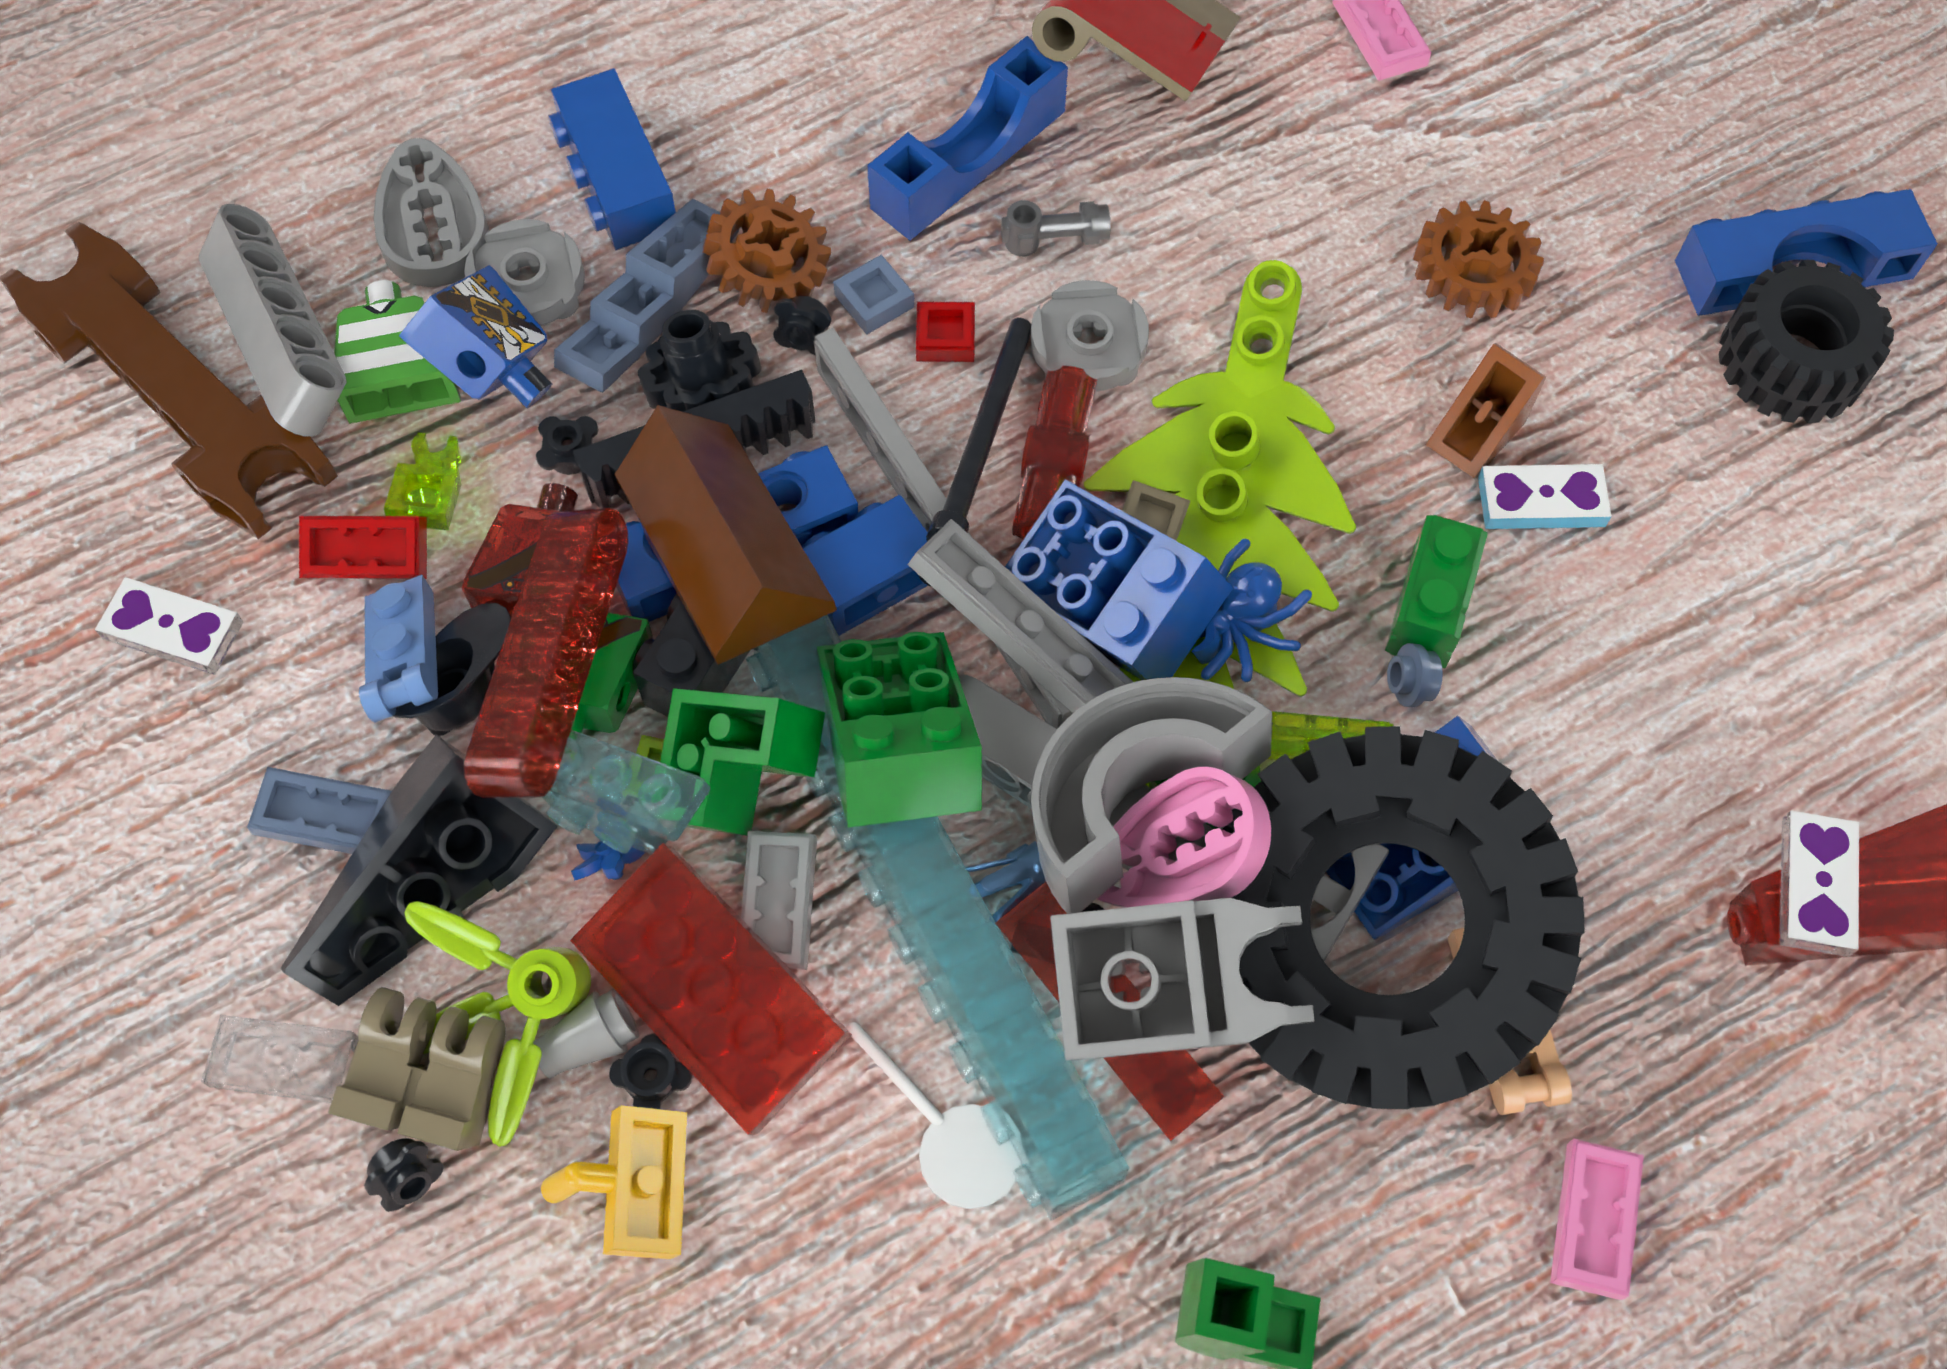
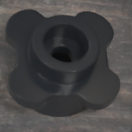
M797 296L793 299L785 298L779 300L774 307V312L779 317L778 327L773 332L775 341L783 347L808 350L811 354L816 355L815 336L827 331L831 323V316L827 308L820 301L809 296Z
M555 416L542 420L538 426V431L543 437L542 448L536 453L538 465L545 470H555L567 475L579 473L573 451L593 444V437L599 431L596 421L589 416H582L576 421L560 420ZM565 440L573 441L569 445H562Z
M660 1034L646 1035L642 1038L641 1043L630 1048L623 1059L614 1061L610 1067L609 1077L612 1084L618 1088H625L634 1099L633 1107L661 1109L662 1102L674 1091L686 1090L692 1082L690 1066L685 1062H678L673 1057L672 1053L668 1050L669 1044L667 1039ZM649 1069L657 1071V1077L652 1081L645 1079V1073Z
M410 1138L397 1139L383 1146L371 1158L367 1166L368 1177L364 1188L369 1195H379L382 1198L381 1205L385 1211H397L405 1205L420 1199L429 1190L431 1184L441 1176L444 1166L438 1158L430 1159L427 1156L428 1148L424 1142L415 1141Z

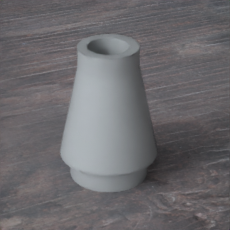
M612 989L603 995L594 991L546 1034L534 1040V1044L539 1046L542 1051L539 1067L545 1076L551 1079L564 1071L628 1051L627 1044L639 1037V1031L629 1008L616 990Z

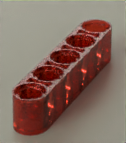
M614 508L553 512L546 518L465 756L464 774L470 790L479 797L537 798L545 796L555 782L627 553L629 542L627 526L620 512Z

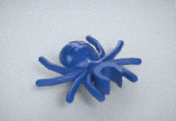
M1246 538L1242 539L1225 556L1218 570L1231 584L1233 589L1199 637H1205L1204 641L1191 651L1201 664L1208 663L1201 672V677L1204 680L1211 679L1225 664L1233 652L1234 640L1242 666L1241 679L1244 682L1251 681L1253 663L1244 635L1252 641L1278 650L1299 651L1301 648L1299 641L1279 639L1259 631L1296 614L1311 599L1312 592L1308 589L1303 590L1289 605L1277 611L1282 581L1274 568L1264 563L1251 562L1237 567L1229 574L1235 561L1251 545L1250 541Z

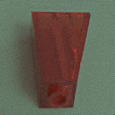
M1947 804L1859 838V950L1788 938L1790 866L1751 881L1729 902L1730 907L1727 913L1728 931L1732 941L1736 945H1740L1745 966L1947 949Z

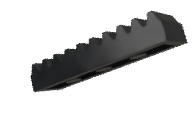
M802 369L683 411L728 424L745 453L747 447L753 446L762 455L769 453V439L775 438L784 447L791 446V432L794 430L800 432L806 439L813 438V424L816 423L812 390ZM644 426L573 451L591 504L595 503L605 513L611 511V497L614 495H618L623 501L630 504L617 482L615 473Z

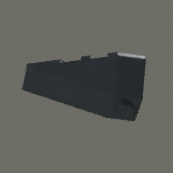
M436 734L390 793L281 966L282 972L337 1006H340L407 958L408 950L424 939L406 922L405 910L410 903L416 901L427 903L463 918L462 911L491 890L495 889L499 892L516 880L557 828V825L493 774Z

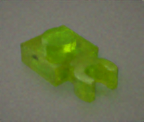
M418 433L413 438L411 444L415 464H397L383 508L385 516L427 517L428 529L449 531L462 486L459 469H457L461 463L457 436H449L447 446L443 450L429 452L426 433Z

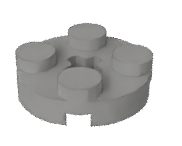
M535 219L509 221L492 228L484 235L486 243L477 250L476 254L474 255L473 250L470 251L466 258L464 269L465 277L490 265L540 326L556 319H565L573 315L579 307L578 297L585 282L583 263L574 240L565 232V237H563L560 233L551 231L549 223ZM524 266H530L532 272L537 273L531 279L524 281L512 279L519 276V268Z
M1076 281L1065 284L1053 291L1051 300L1045 303L1041 310L1039 305L1035 311L1031 325L1032 354L1037 365L1045 372L1046 381L1058 390L1073 389L1085 392L1104 391L1116 386L1128 385L1134 381L1138 374V368L1145 358L1149 337V324L1143 308L1134 299L1131 304L1126 298L1117 295V287L1101 281ZM1093 328L1095 336L1105 337L1094 344L1083 343L1077 339L1081 337L1082 329Z

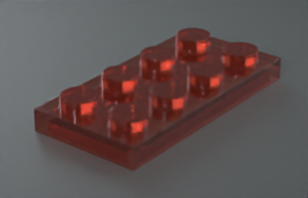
M662 843L570 940L748 1135H757L852 1036L848 1029L676 849L668 844Z

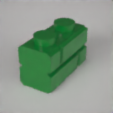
M1426 516L1412 551L1385 647L1386 652L1397 656L1403 645L1407 643L1421 644L1426 651L1436 652L1441 660L1442 668H1446L1452 652H1454L1461 637L1466 618L1465 614L1469 607L1488 532L1482 528L1441 516Z

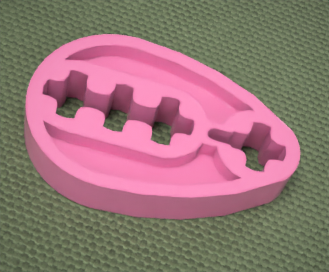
M1195 767L1171 777L1153 788L1135 803L1113 826L1120 838L1122 864L1132 868L1124 873L1123 878L1120 879L1121 888L1113 885L1097 899L1117 907L1126 908L1191 900L1203 901L1232 898L1239 894L1256 878L1268 855L1271 841V821L1263 798L1246 781L1217 768ZM1234 808L1242 811L1243 815L1234 821L1235 832L1233 834L1220 828L1213 829L1205 835L1206 846L1204 848L1190 842L1176 849L1177 842L1175 838L1177 836L1188 841H1196L1205 833L1203 825L1205 822L1216 827H1224L1233 821L1232 810ZM1175 849L1177 861L1170 860L1168 856Z

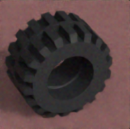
M1803 259L1798 267L1787 261L1777 264L1774 271L1766 269L1759 274L1754 284L1751 283L1725 327L1719 342L1723 345L1718 353L1719 363L1728 366L1723 374L1727 383L1739 386L1740 390L1737 396L1745 403L1752 400L1760 405L1757 409L1758 412L1768 417L1771 412L1781 414V421L1795 423L1798 417H1803L1807 424L1818 423L1824 415L1832 419L1842 414L1847 406L1851 407L1886 360L1891 351L1888 347L1894 340V329L1887 326L1892 319L1889 309L1878 305L1882 297L1874 288L1866 289L1861 285L1864 280L1853 272L1850 276L1839 272L1841 266L1829 262L1825 267L1817 266L1815 260ZM1790 334L1798 335L1809 340L1816 347H1818L1819 350L1801 344L1796 339H1794Z

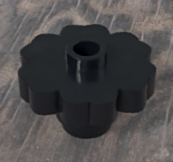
M684 310L673 314L665 321L662 327L663 334L658 339V342L651 344L645 350L648 363L640 367L638 377L649 406L652 409H656L657 405L683 412L753 387L752 378L761 372V364L757 349L752 344L748 333H731L730 326L726 322H713L709 320L705 313L698 310Z

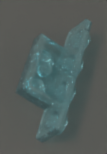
M517 711L513 714L482 759V762L491 771L532 786L551 806L546 813L559 826L578 835L584 828L591 830L603 843L624 854H627L630 848L633 847L658 857L668 840L673 842L679 839L710 791V786L702 777L522 711Z

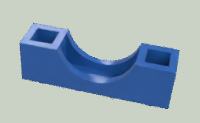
M1028 36L1023 38L988 67L982 86L974 101L964 115L949 130L929 141H919L907 132L867 165L870 209L911 241L1065 112L1068 66L1063 62L1053 61L1045 57L1037 49L1031 38Z
M1911 189L1889 193L1875 191L1859 198L1835 202L1821 200L1805 207L1781 211L1768 209L1752 216L1728 220L1717 218L1706 220L1692 226L1675 259V263L1698 316L1736 310L1750 284H1754L1758 275L1766 269L1773 271V266L1782 262L1802 259L1815 260L1823 264L1829 262L1841 266L1840 271L1848 276L1852 272L1864 279L1861 285L1870 287L1914 279L1938 243Z

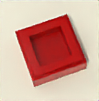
M917 301L916 362H974L975 302Z

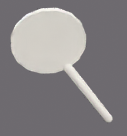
M849 1023L847 1032L931 1122V1125L923 1135L919 1151L922 1176L931 1191L949 1205L965 1209L987 1207L1006 1196L1019 1178L1023 1160L1020 1137L1010 1121L992 1108L975 1104L952 1107L941 1114L858 1023Z

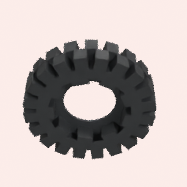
M1400 726L1365 727V735L1343 738L1341 731L1307 742L1310 750L1292 759L1285 753L1258 773L1261 781L1254 787L1263 798L1270 816L1271 841L1268 855L1260 872L1251 884L1232 898L1266 908L1300 906L1302 922L1301 925L1281 927L1271 934L1256 938L1245 948L1240 958L1239 972L1247 989L1264 1001L1280 1002L1291 1007L1313 1005L1315 1022L1283 1025L1248 1044L1261 1056L1260 1059L1288 1080L1308 1088L1312 1093L1344 1104L1370 1107L1371 1109H1410L1435 1106L1468 1096V1094L1494 1083L1519 1065L1520 1061L1535 1046L1541 1043L1560 1016L1558 1013L1567 995L1572 992L1581 958L1578 956L1581 936L1585 933L1584 898L1578 895L1575 880L1578 869L1566 838L1560 840L1550 822L1553 815L1531 788L1524 791L1510 778L1511 769L1484 751H1481L1479 756H1476L1459 748L1458 739L1428 730L1424 731L1423 737L1401 734ZM1236 808L1232 810L1233 821L1222 829L1232 834L1235 832L1234 821L1243 815L1242 811ZM1389 843L1404 845L1419 850L1433 858L1450 875L1463 903L1465 916L1464 934L1456 957L1436 980L1409 993L1381 995L1369 993L1349 985L1326 965L1316 948L1312 936L1310 923L1311 905L1320 880L1326 871L1341 857L1355 849L1373 844Z

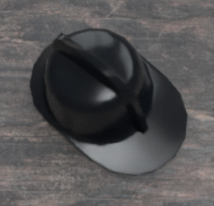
M497 603L479 604L464 611L447 624L435 636L438 698L420 706L409 702L396 707V713L393 717L416 718L433 735L442 736L453 729L468 724L482 714L492 701L496 686L497 671L494 661L502 653L511 635L512 618L507 608Z

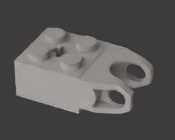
M1221 898L1050 916L1065 1061L1248 1044L1283 1025L1315 1022L1313 1005L1291 1007L1280 1002L1264 1001L1247 989L1239 972L1240 958L1245 948L1256 938L1271 934L1281 927L1301 925L1300 906L1266 908L1233 898ZM1129 963H1139L1140 973L1150 972L1151 987L1141 989V1000L1136 1002H1127V993L1124 991L1116 993L1114 988V979L1125 976V965Z

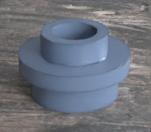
M1407 643L1403 645L1397 656L1390 660L1387 670L1389 689L1395 694L1398 702L1405 707H1418L1424 701H1433L1439 694L1443 671L1438 654L1434 651H1426L1421 644Z

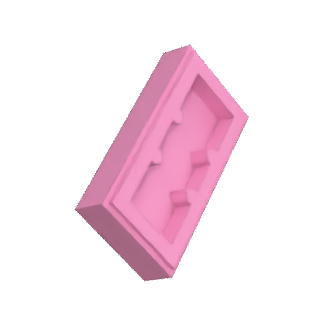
M1400 0L1332 1L1378 81L1428 66L1431 51Z
M1573 1139L1567 1144L1550 1283L1618 1300L1629 1297L1644 1155Z

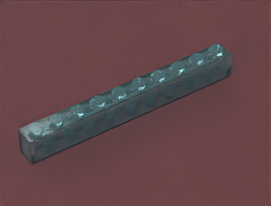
M828 615L754 648V655L746 658V662L756 685L762 693L772 689L776 698L826 712L816 646L838 644L841 642V639ZM825 714L815 778H805L816 798L827 794L836 814L829 816V821L842 849L848 852L855 848L865 866V869L858 872V877L874 908L883 904L886 906L895 924L887 929L888 935L900 960L904 965L913 961L917 965L925 981L924 984L918 986V992L929 1016L935 1024L943 1020L948 1024L956 1040V1043L949 1046V1051L961 1077L966 1084L977 1080L988 1101V1104L980 1107L981 1113L994 1140L999 1146L1010 1141L1019 1158L1021 1166L1014 1169L1013 1173L1027 1203L1032 1209L1042 1204L1050 1221L1124 1183L1129 1170L1126 1160L1071 1061H1065L1062 1043L939 818L936 816L848 828L838 788L827 714Z

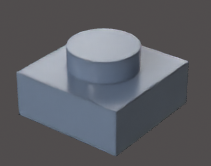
M882 254L833 281L835 297L866 335L915 307L914 293Z

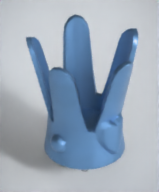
M1036 841L1030 845L1026 843L1009 852L1006 858L963 868L965 872H974L1009 864L985 876L981 881L970 887L969 895L975 899L986 897L1019 884L1023 886L991 916L989 920L990 929H994L1006 922L1034 897L1039 895L1047 896L1051 893L1042 871Z

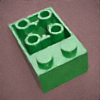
M910 632L902 637L868 641L848 639L838 644L816 646L838 788L848 828L982 811V745L944 632Z

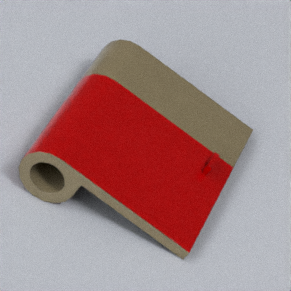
M1050 0L1034 19L1032 39L1037 49L1045 57L1053 61L1067 62L1076 58L1093 38L1186 102L1241 17L1216 0Z

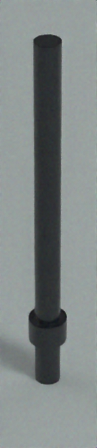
M1014 318L1010 322L943 510L938 511L933 516L926 536L927 542L950 519L967 533L970 526L966 518L1031 336L1032 324L1024 318ZM919 575L920 580H921L924 584H926V585L932 587L930 584H928V583Z

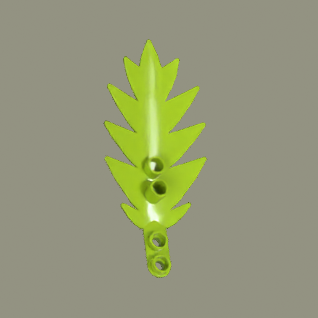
M1268 260L1258 264L1248 274L1244 282L1226 371L1198 374L1178 382L1152 398V405L1155 408L1198 407L1179 414L1121 450L1091 477L1086 479L1083 485L1087 491L1129 492L1134 480L1168 493H1176L1173 495L1190 500L1177 538L1179 543L1205 556L1219 570L1225 556L1242 539L1246 538L1250 541L1251 545L1235 561L1229 574L1243 564L1251 562L1267 564L1280 575L1282 595L1295 599L1303 590L1308 589L1312 592V597L1307 602L1308 604L1334 612L1339 608V602L1325 577L1291 530L1268 509L1271 508L1347 534H1352L1356 530V524L1352 519L1337 483L1304 434L1291 422H1297L1327 435L1335 431V425L1331 422L1321 405L1306 390L1291 382L1284 381L1302 296V283L1298 273L1291 266L1278 260ZM1269 285H1279L1284 290L1280 297L1273 299L1265 298L1262 292ZM1258 339H1267L1273 344L1271 350L1263 354H1256L1250 348ZM1277 624L1259 631L1279 639H1285ZM1244 635L1248 643L1253 671L1299 697L1306 695L1307 686L1304 683L1292 651L1278 650L1252 641ZM1205 637L1199 638L1172 677L1204 680L1201 677V672L1208 663L1201 664L1191 651L1201 644ZM1233 640V652L1230 658L1241 664L1237 646ZM1226 662L1211 679L1205 680L1234 689ZM1119 669L1133 682L1142 681L1124 669Z

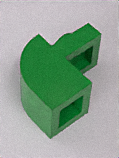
M1202 1258L1186 1265L1175 1342L1185 1349L1220 1360L1235 1358L1277 1369H1312L1321 1298L1275 1287L1274 1274L1209 1258Z

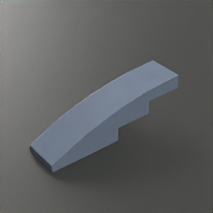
M692 199L627 252L625 273L590 301V320L554 349V368L602 393L611 386L659 337L665 321L683 309L708 277L706 268L710 256L703 253V245L708 234L707 229L712 214L720 215V212ZM739 229L731 236L730 244L738 234Z

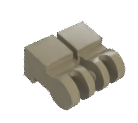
M380 987L371 996L364 1009L358 1029V1043L344 1085L336 1087L328 1114L387 1131L398 1129L397 1134L455 1151L480 1145L493 1090L491 1082L504 1046L505 1023L502 1020L482 1016L474 1025L465 1047L469 1016L466 1010L452 1006L447 1008L433 1033L437 1013L434 1001L420 997L416 998L409 1005L402 1019L404 1011L403 993ZM432 1037L429 1053L430 1062L427 1068L420 1063L424 1050Z

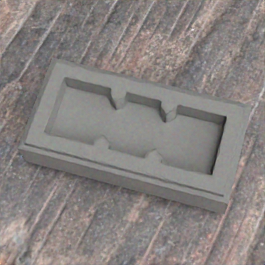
M748 831L737 965L808 969L817 849L816 835Z

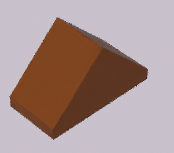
M1494 343L1425 445L1472 478H1477L1482 466H1488L1526 423L1546 376L1497 343Z

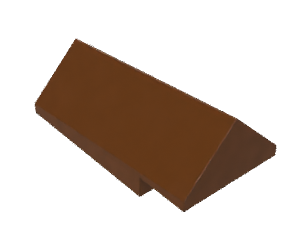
M657 405L616 471L615 476L641 523L649 545L718 665L836 611L835 601L730 426L725 423Z

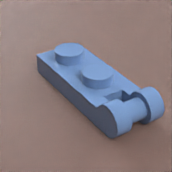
M423 575L401 583L385 585L375 593L365 596V685L359 687V698L365 713L372 722L376 723L394 716L396 707L409 702L420 706L438 698L434 592Z

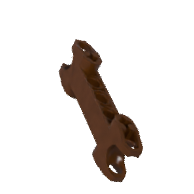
M76 222L64 231L73 241L75 249L79 252L76 264L66 275L52 281H36L25 276L18 269L14 270L11 268L0 276V282L14 299L19 312L34 329L38 339L61 362L65 364L89 347L191 447L174 460L171 465L188 487L216 515L232 522L247 533L260 539L272 529L264 519V514L255 504L257 490L266 479L280 472H297L310 478L315 484L325 487L338 477L331 462L311 436L294 434L279 425L271 416L262 395L258 396L248 405H245L143 307L158 296L160 291L144 268L117 241L98 233L81 222Z

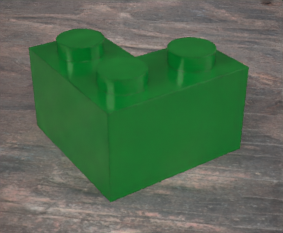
M673 688L650 820L699 830L748 836V831H752L762 772L815 778L826 712L780 698Z

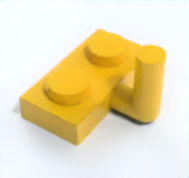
M624 1105L617 1107L611 1111L608 1164L573 1162L548 1176L541 1185L542 1196L550 1203H559L580 1191L606 1193L604 1255L673 1259L680 1256L682 1247L687 1112Z

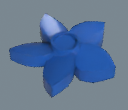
M621 824L609 830L597 844H576L581 858L585 861L576 866L571 873L574 880H579L596 873L602 868L606 878L618 880L624 875V864H631L637 861L650 847L646 838L635 835L627 836Z

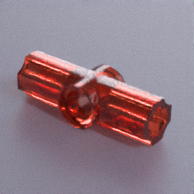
M1063 365L1060 369L1048 371L1046 380H1044L1036 424L1029 426L1026 436L1020 473L1023 481L1012 527V535L1024 540L1065 479L1081 488L1090 442V435H1087L1097 389V379L1090 377L1082 368Z

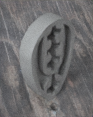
M422 138L410 139L395 148L382 172L374 207L375 235L384 260L397 277L417 286L439 287L460 281L465 278L464 269L467 256L471 250H473L474 255L476 254L477 250L486 243L484 235L490 231L478 194L467 174L453 157L432 141ZM424 164L423 173L425 179L421 183L418 182L415 175V165ZM428 207H433L434 217L439 228L438 237L443 248V259L439 261H433L434 256L428 241L429 232L423 218L424 209Z

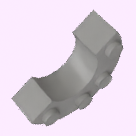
M1170 677L1142 680L1117 687L1090 700L1069 716L1046 744L1037 763L1031 790V808L1040 864L1052 894L1067 914L1080 913L1123 878L1120 838L1109 820L1112 811L1128 793L1148 782L1170 779L1182 771L1195 767L1217 768L1243 779L1271 756L1272 711L1259 701L1228 686L1194 678Z

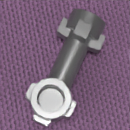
M1017 201L1009 207L1007 216L1003 217L1001 222L1002 243H1005L1009 252L1021 257L1029 256L1036 252L1039 247V239L1081 236V240L1085 245L1099 244L1100 240L1110 239L1111 234L1108 205L1094 204V201L1080 202L1079 212L1053 215H1042L1040 208L1031 201Z

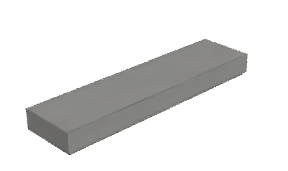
M952 519L925 543L907 564L1072 713L1107 691L1134 683Z

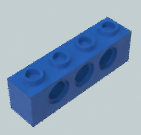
M827 445L811 452L801 451L794 453L781 464L758 473L777 506L783 504L796 505L794 509L781 511L801 546L809 538L820 532L831 533L851 522L859 513L858 502ZM639 521L624 523L613 530L611 534L598 539L608 571L631 617L648 619V622L667 615L669 606L677 592L649 545L641 523Z

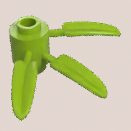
M419 901L412 902L405 910L406 922L429 942L478 970L487 969L491 966L492 962L510 970L507 979V995L494 1000L490 993L480 992L451 1005L468 1012L469 1024L465 1041L468 1040L474 1025L482 1016L501 1020L500 1012L512 1006H515L518 1011L528 1016L521 1040L511 1039L504 1045L490 1100L488 1135L495 1145L506 1146L511 1142L520 1124L542 1057L540 1047L534 1044L541 1019L570 1013L587 998L591 987L589 967L577 952L565 947L536 949L516 959L499 950L501 941L496 934L434 905ZM543 972L547 973L552 981V988L548 995L542 986ZM445 1008V1009H443L442 1011L436 1013V1021H435L433 1033H434V1031H435V1028H436V1026H437V1024H438V1022H439V1020H440L442 1014L445 1012V1010H446L447 1008ZM432 1037L423 1054L430 1053Z

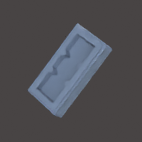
M267 767L247 828L252 835L353 854L392 791Z

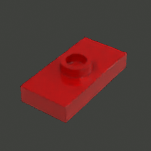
M299 516V578L411 579L423 575L427 579V517Z

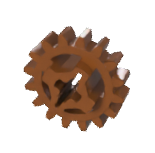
M767 188L763 200H756L748 189L743 191L739 205L727 198L723 201L720 215L712 214L707 229L708 234L703 245V253L710 256L706 271L708 275H723L719 286V291L722 294L734 288L740 292L738 305L744 307L751 298L759 300L761 312L768 313L772 301H779L785 298L793 299L796 296L811 297L815 286L821 287L828 270L826 265L831 255V248L823 245L828 231L823 226H811L815 214L812 208L806 209L801 213L794 209L795 196L789 195L783 203L776 202L773 189ZM742 228L743 233L738 234L736 242L730 244L731 236L738 229ZM803 257V266L793 274L792 267L796 266L798 258Z
M1465 200L1460 201L1455 215L1443 207L1439 209L1435 222L1426 221L1413 255V260L1419 262L1415 278L1416 280H1430L1425 292L1428 298L1439 294L1446 297L1443 307L1446 311H1450L1458 303L1465 306L1467 318H1473L1477 308H1484L1490 318H1496L1502 304L1514 311L1518 308L1522 296L1530 297L1544 263V258L1537 255L1542 244L1541 239L1534 237L1526 238L1531 224L1527 220L1517 224L1510 221L1512 209L1508 207L1498 215L1491 213L1489 201L1484 200L1479 211H1472ZM1442 247L1446 249L1444 258L1442 255ZM1512 262L1514 265V272L1510 269Z

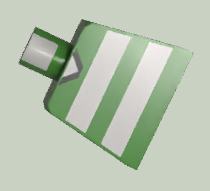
M378 280L370 283L365 288L366 305L343 309L337 315L334 354L347 381L337 401L349 424L461 402L457 385L399 336L423 306L424 300L422 297L414 295L402 298L401 289L397 283L389 280Z

